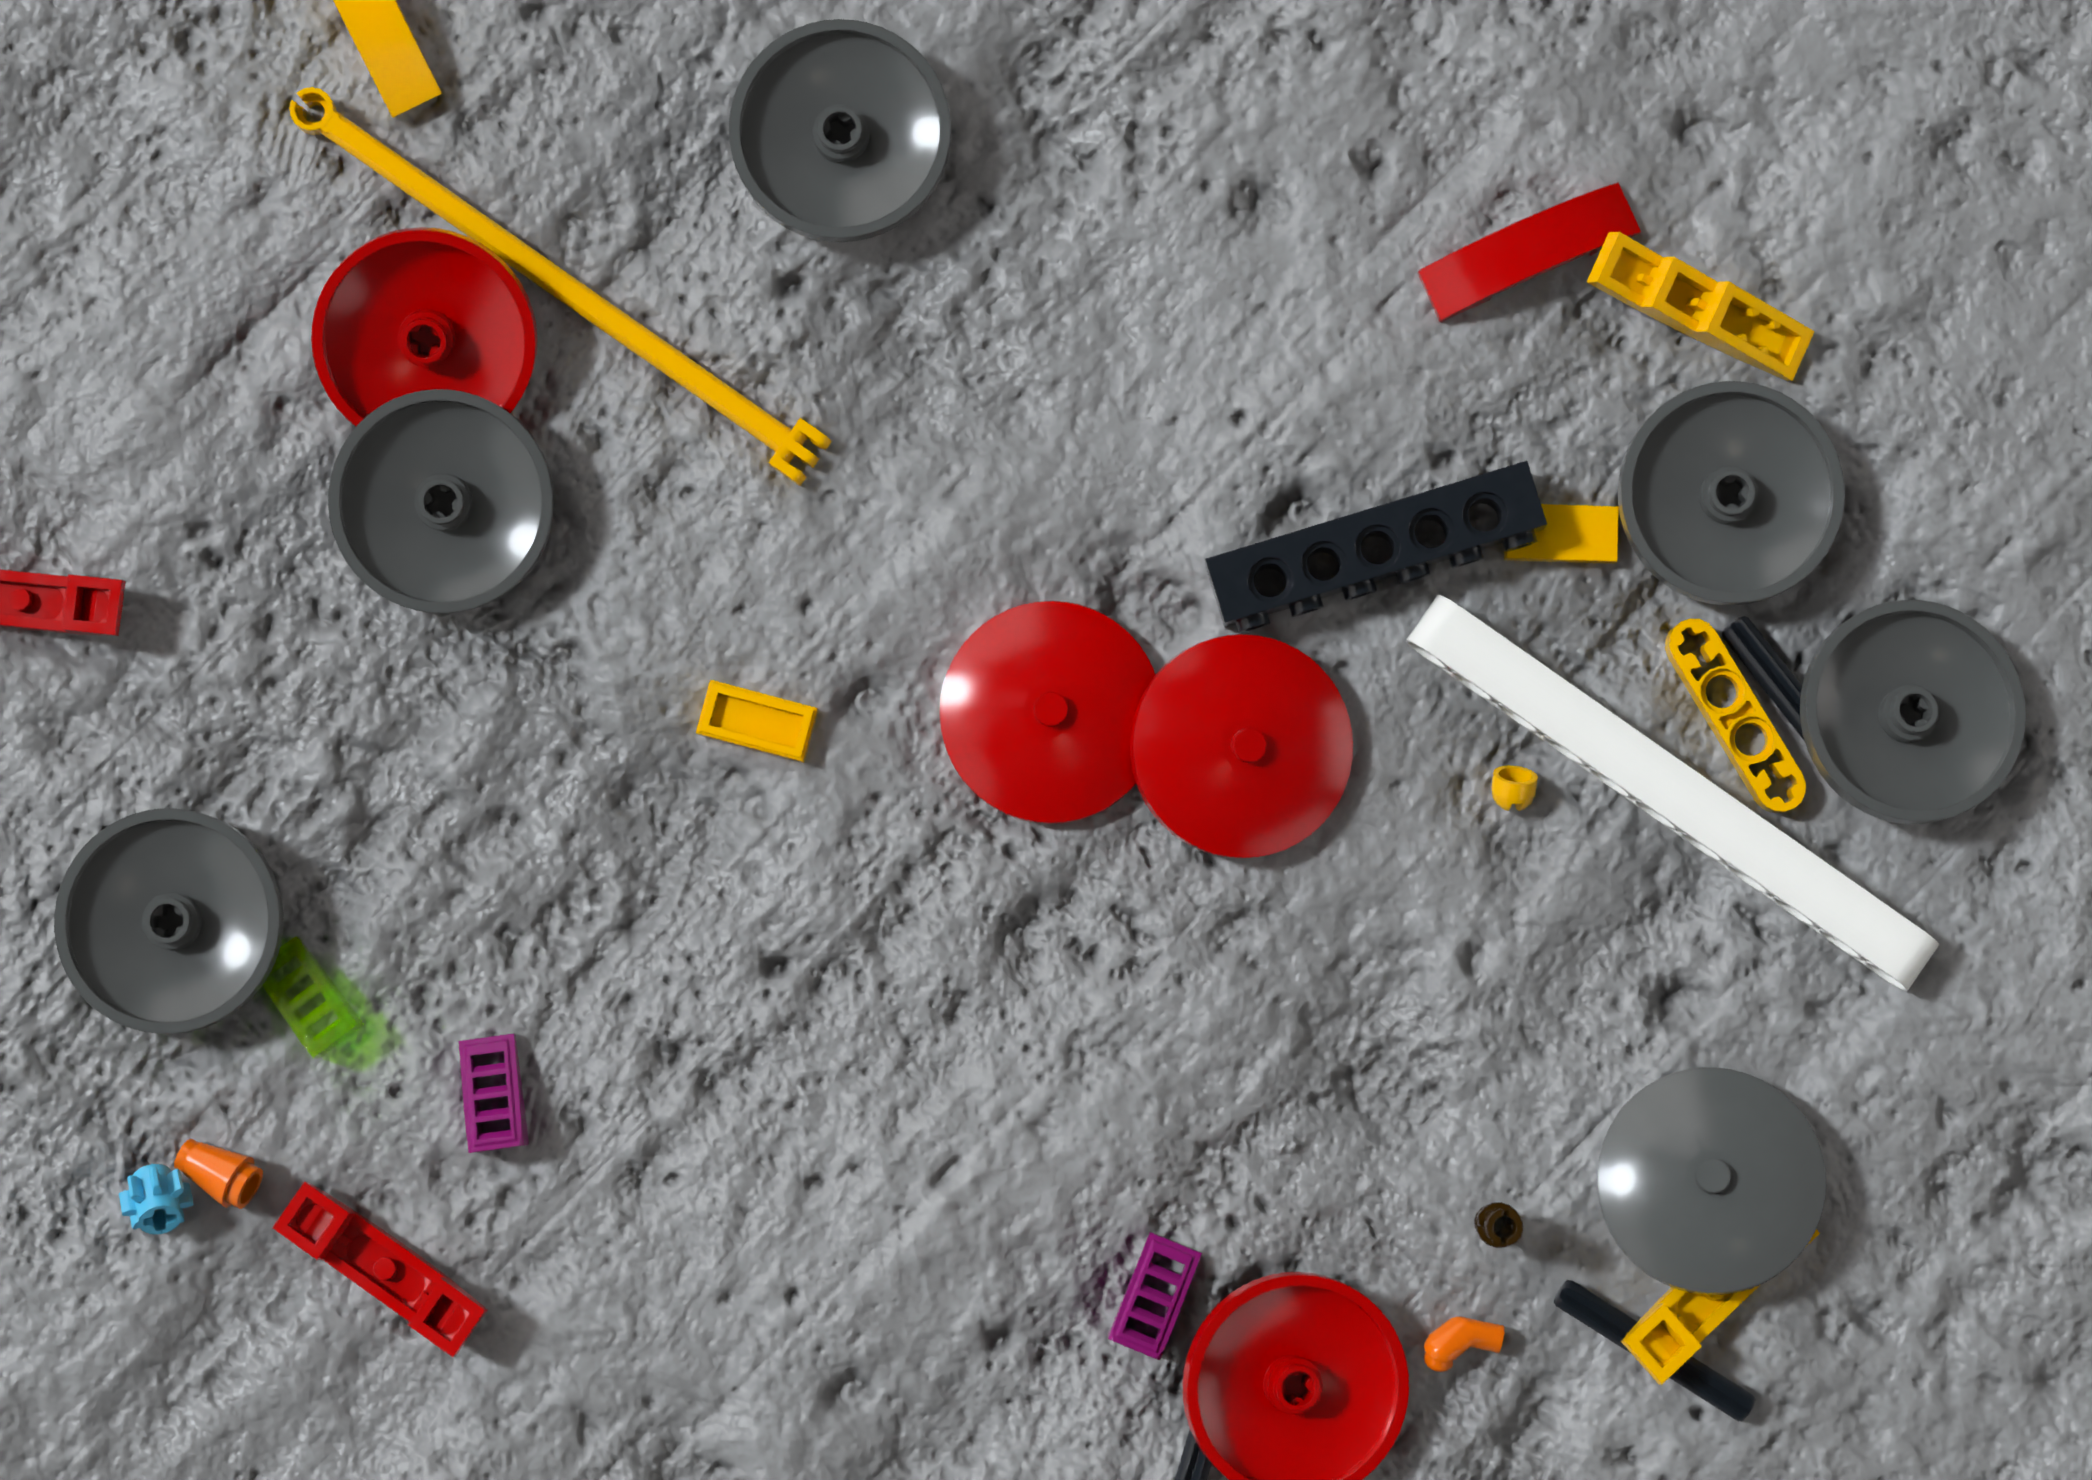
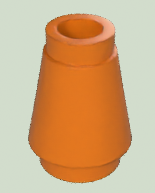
M189 1139L182 1145L174 1162L175 1169L183 1172L186 1177L225 1208L231 1205L239 1209L244 1208L255 1196L263 1177V1170L254 1165L252 1157L203 1142L199 1143L194 1139Z

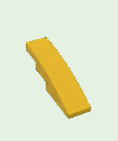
M333 0L392 118L442 94L396 0Z
M1621 232L1608 233L1587 279V283L1663 324L1786 381H1793L1815 332L1729 281L1717 282L1676 257H1662Z

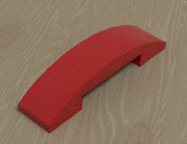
M1618 182L1580 195L1502 228L1420 269L1417 273L1439 321L1442 322L1490 301L1492 296L1584 255L1589 254L1591 256L1600 252L1609 232H1621L1632 238L1639 235L1641 230Z
M0 569V627L83 635L119 636L126 581L70 574L68 576Z
M304 1181L272 1227L313 1258L324 1260L409 1321L408 1326L451 1357H456L487 1312V1309L424 1258L344 1203L308 1181Z

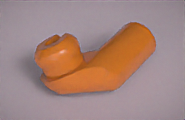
M1461 1316L1450 1318L1428 1335L1424 1344V1362L1433 1371L1444 1372L1452 1368L1453 1361L1470 1347L1500 1353L1505 1326Z

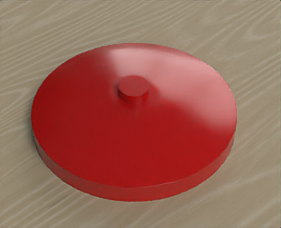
M427 227L406 228L380 235L357 248L343 260L331 274L318 298L313 316L311 335L312 353L320 381L336 408L354 426H357L378 407L395 398L417 391L432 389L456 390L477 395L511 413L522 398L530 382L535 367L538 342L537 326L529 297L510 267L486 246L465 235L449 230Z
M1060 601L1033 602L1008 609L982 624L970 635L953 658L947 671L940 698V725L949 758L959 776L973 793L994 809L1008 816L1041 824L1069 823L1094 816L1117 803L1136 785L1130 759V733L1137 705L1144 690L1156 675L1146 653L1132 635L1117 622L1094 609Z
M1247 634L1227 635L1213 638L1185 649L1167 662L1152 678L1140 698L1133 717L1130 733V759L1133 775L1145 804L1153 816L1172 835L1198 850L1213 855L1232 858L1261 857L1275 854L1300 843L1315 832L1331 815L1343 795L1350 776L1353 760V734L1348 711L1337 687L1325 671L1309 656L1273 638Z
M1307 1272L1277 1273L1253 1280L1239 1287L1226 1296L1207 1315L1192 1340L1187 1354L1182 1384L1183 1403L1189 1428L1196 1443L1211 1464L1229 1480H1363L1386 1457L1403 1425L1409 1398L1407 1360L1399 1337L1390 1321L1366 1296L1354 1288L1324 1275Z

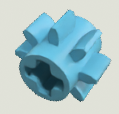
M162 1164L146 1165L138 1169L133 1175H129L127 1177L129 1190L119 1193L122 1216H130L132 1229L140 1228L148 1234H164L172 1231L185 1221L183 1208L194 1205L190 1183L182 1182L181 1171L179 1169L172 1171L169 1167Z

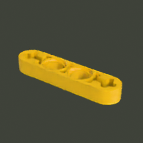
M1690 618L1678 623L1669 631L1665 640V651L1668 659L1749 793L1761 809L1770 813H1782L1794 809L1802 802L1806 793L1804 776L1716 630L1709 623L1701 619ZM1684 630H1687L1691 636L1701 634L1704 637L1706 643L1699 650L1706 663L1717 657L1722 665L1706 671L1697 681L1691 671L1702 667L1693 653L1683 656L1678 648L1684 642V636L1681 633ZM1725 677L1734 684L1736 697L1729 707L1718 708L1708 701L1706 686L1712 678ZM1744 724L1757 726L1763 732L1765 738L1764 747L1757 755H1745L1736 747L1735 734L1737 729ZM1773 752H1775L1779 759V762L1769 765L1773 774L1778 779L1788 777L1792 783V786L1786 790V795L1789 799L1785 803L1779 796L1771 799L1767 796L1765 790L1771 786V780L1764 769L1758 771L1755 775L1749 769V766L1765 761Z

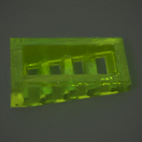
M295 936L280 947L276 962L263 987L312 1058L319 1059L365 1024L299 936ZM297 956L302 965L278 983L272 974ZM309 974L314 983L290 1000L285 992ZM321 992L326 1001L303 1017L298 1009ZM333 1010L338 1019L316 1034L311 1026Z

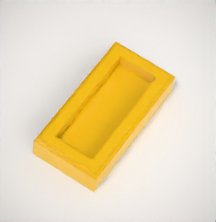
M1541 504L1547 526L1544 530L1535 532L1538 542L1513 551L1505 552L1504 549V560L1615 564L1618 559L1619 506Z
M710 680L696 734L804 763L819 709Z

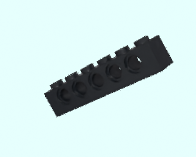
M1524 461L1205 559V567L1224 628L1236 625L1238 633H1243L1270 624L1268 615L1290 609L1292 617L1323 608L1324 605L1321 598L1343 592L1344 598L1347 601L1377 591L1375 582L1393 576L1397 577L1398 584L1424 578L1431 574L1429 565L1450 560L1452 568L1479 561L1484 558L1482 549L1503 543L1505 552L1532 545L1538 542L1535 532L1544 530L1547 526V521L1528 461ZM1476 504L1491 506L1498 516L1497 527L1491 531L1475 529L1468 519L1469 509ZM1424 520H1433L1439 523L1445 532L1444 543L1435 548L1424 547L1415 537V526ZM1372 536L1384 538L1391 546L1392 557L1383 564L1368 562L1361 553V544L1365 539ZM1320 552L1331 554L1338 562V574L1326 581L1314 578L1307 568V561L1311 556ZM1264 569L1279 571L1286 581L1284 591L1274 597L1261 595L1256 590L1253 582L1257 573Z

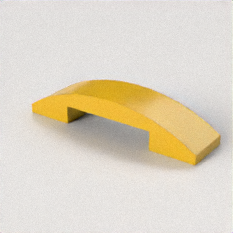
M1817 1229L1807 1246L1820 1234ZM1759 1286L1724 1295L1695 1294L1671 1287L1644 1314L1621 1342L1653 1379L1661 1385L1702 1347L1700 1342Z

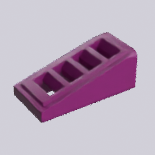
M516 1034L458 1041L468 1152L473 1153L529 1145ZM504 1051L505 1063L475 1067L474 1055ZM506 1074L507 1085L480 1089L477 1087L476 1078ZM508 1096L509 1107L480 1111L479 1100ZM510 1119L511 1130L483 1133L482 1122Z
M1149 1232L1108 1333V1339L1161 1360L1202 1253ZM1154 1252L1184 1264L1181 1275L1151 1263ZM1149 1274L1175 1285L1173 1295L1171 1296L1142 1284L1145 1275ZM1137 1295L1166 1306L1167 1309L1164 1317L1135 1306L1134 1303ZM1132 1317L1158 1328L1156 1337L1152 1338L1125 1327L1128 1318Z

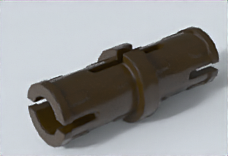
M1502 1202L1490 1203L1481 1207L1475 1215L1474 1226L1479 1238L1489 1246L1495 1248L1511 1246L1522 1236L1523 1222L1518 1212L1508 1204ZM1502 1217L1503 1226L1500 1231L1495 1233L1494 1223L1498 1218Z

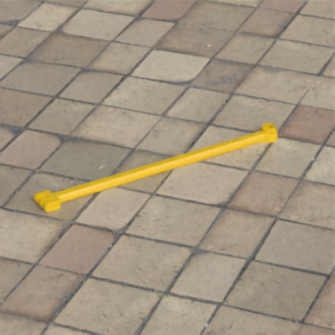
M309 87L297 92V95L309 108L317 105L324 108V117L318 122L312 123L307 121V111L304 107L291 100L289 107L290 116L300 130L310 135L323 134L462 233L486 246L519 273L774 450L775 454L768 462L769 466L795 484L801 486L807 477L800 469L790 465L794 457L811 468H814L819 461L816 455L802 446L804 442L809 439L815 446L827 450L832 443L830 438L802 418L797 421L792 429L784 425L337 112L334 102L323 90Z

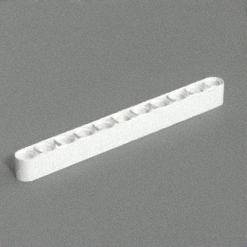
M1437 595L1406 639V642L1427 660L1897 988L1908 991L1938 948L1939 943L1924 930L1448 598Z

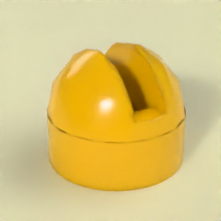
M1507 765L1496 768L1493 771L1491 786L1492 797L1495 803L1506 811L1510 810L1512 804H1515L1518 811L1524 810L1532 803L1535 797L1538 776L1534 771L1520 766Z

